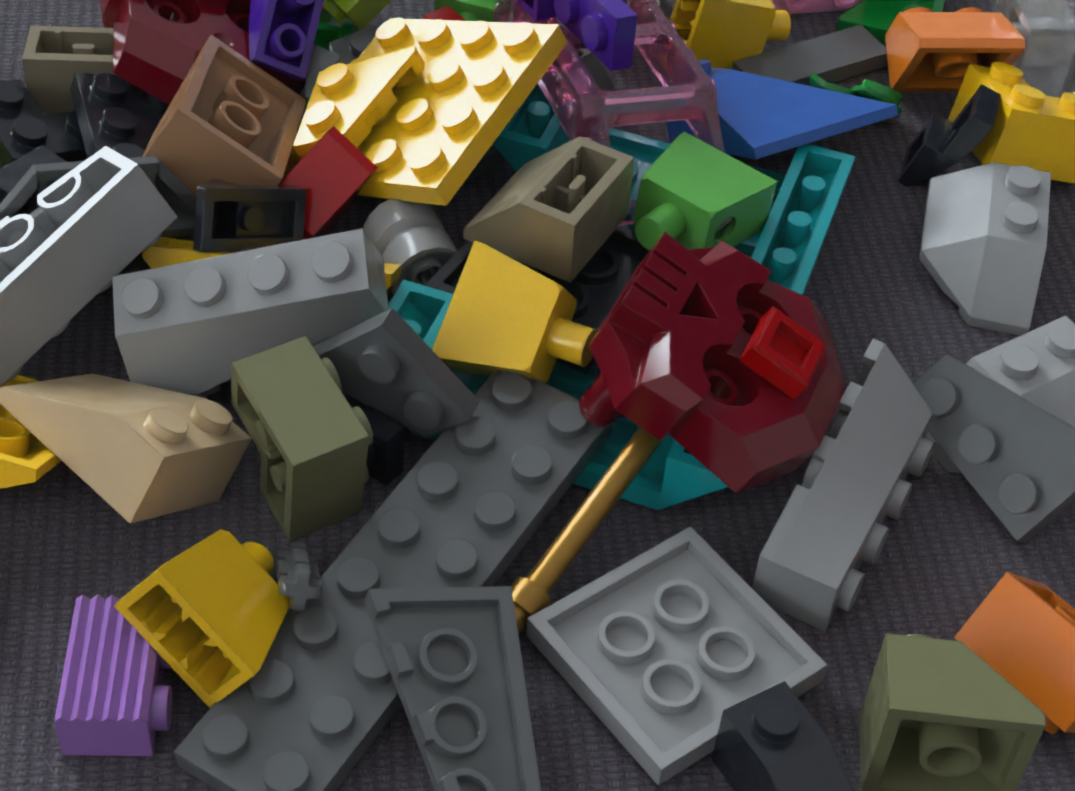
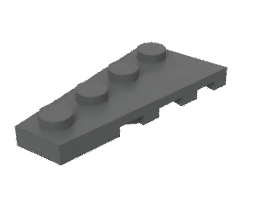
M511 586L368 589L364 604L434 790L541 791Z

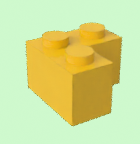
M993 62L991 67L969 64L948 117L949 121L954 122L981 84L1001 94L993 128L972 150L981 163L985 165L995 162L1012 166H1028L1038 171L1051 173V180L1075 184V94L1066 92L1062 94L1061 98L1046 96L1042 91L1031 87L1022 78L1024 73L1019 68L1007 63Z

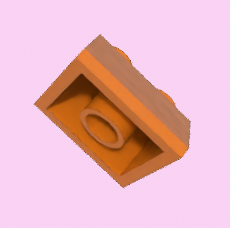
M916 7L899 12L885 34L890 88L898 92H959L969 64L991 67L993 62H1003L1013 65L1026 48L1025 38L1002 12H983L981 9L974 7L959 9L955 12H932L929 8Z
M1006 572L954 638L957 641H962L1044 712L1045 731L1055 735L1061 729L1065 733L1075 734V608L1047 585Z

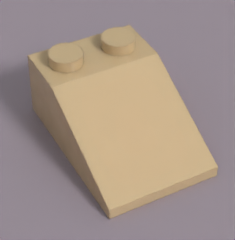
M93 373L0 387V404L130 524L219 501L252 440L246 432L232 421V415L225 407L207 398Z

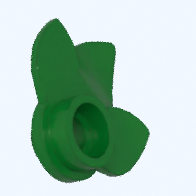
M813 72L809 79V85L812 87L896 104L898 116H895V118H899L902 109L899 107V103L903 95L880 83L863 79L861 85L848 88L828 83ZM882 120L879 122L885 124L886 120Z

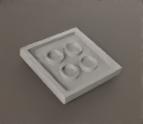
M691 526L527 618L526 636L658 786L714 751L723 710L784 681L794 694L799 697L823 682L828 666Z

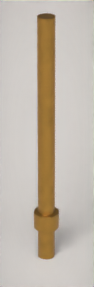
M639 427L526 578L517 577L511 585L518 635L527 624L528 617L550 605L551 598L548 594L663 440L659 441Z

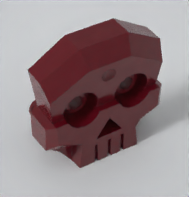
M99 0L104 27L114 28L113 74L170 105L211 34L250 61L249 16L251 0ZM255 64L299 95L306 84V78L300 82Z
M664 232L637 266L589 344L601 374L592 386L582 394L579 399V408L583 416L596 426H610L616 421L619 414H622L659 441L671 436L731 490L738 493L795 471L812 455L822 442L846 389L828 323L810 298L767 280L772 272L771 270L723 241L715 247L687 250L667 232ZM772 306L827 345L808 387L795 400L739 361L760 318Z

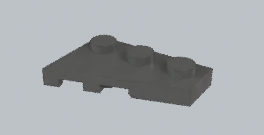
M948 354L943 356L914 383V386L933 412L927 431L1017 542L1026 544L1075 502V427Z

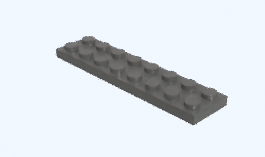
M498 370L497 373L493 372L474 394L480 402L471 419L445 429L323 573L320 577L323 589L321 599H307L305 611H291L282 622L257 674L221 701L214 703L173 751L177 766L217 791H336L402 706L401 699L364 604L368 589L493 587L612 433V425L601 427L590 423L581 413L578 399L542 381L528 379L524 375L510 371Z

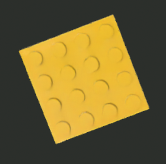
M390 18L377 29L375 37L365 50L351 63L416 46L425 62V67L418 77L403 76L391 90L398 101L384 117L373 125L371 133L357 148L377 167L358 195L447 206L568 43L560 26L556 24H530L527 22L504 23ZM293 146L282 180L301 160Z

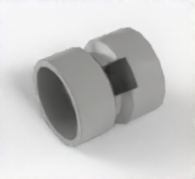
M388 199L379 204L369 214L363 226V229L383 257L384 263L402 264L401 277L390 287L393 295L403 279L425 286L458 251L431 204Z

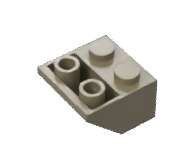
M30 27L22 63L27 90L43 114L75 111L70 92L75 71L90 74H113L114 28Z
M581 136L526 162L463 229V239L473 243L474 240L484 243L516 261L571 283L629 214L634 157Z

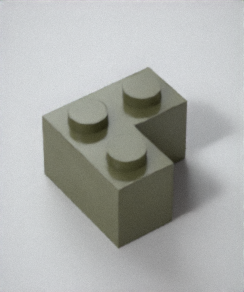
M307 336L231 363V404L261 453L260 492L289 542L362 512L364 484L369 481V472L366 465L368 446L373 443L372 429L365 413L358 406L351 408L341 392V381L334 364L328 357H319Z

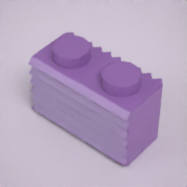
M82 594L75 601L54 720L62 755L153 756L156 731H169L172 719L171 685H163L164 669L172 668L114 607L120 599L113 595L106 599L96 595L90 599Z

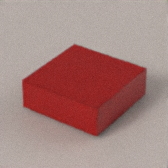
M772 306L760 318L739 361L795 400L808 387L827 345Z

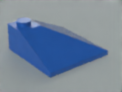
M710 60L683 63L678 66L679 74L659 79L670 143L685 131L726 154L751 159H759L898 116L896 104L732 69L711 67Z

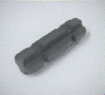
M291 541L290 552H277L275 557L279 595L289 597L290 609L305 611L307 599H321L323 593L322 582L316 557L308 556L305 543Z

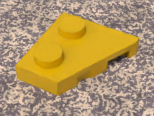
M416 46L347 65L337 63L320 71L293 144V148L300 159L333 126L358 148L371 133L373 125L384 117L398 101L391 90L401 77L407 75L418 77L424 70L425 62Z

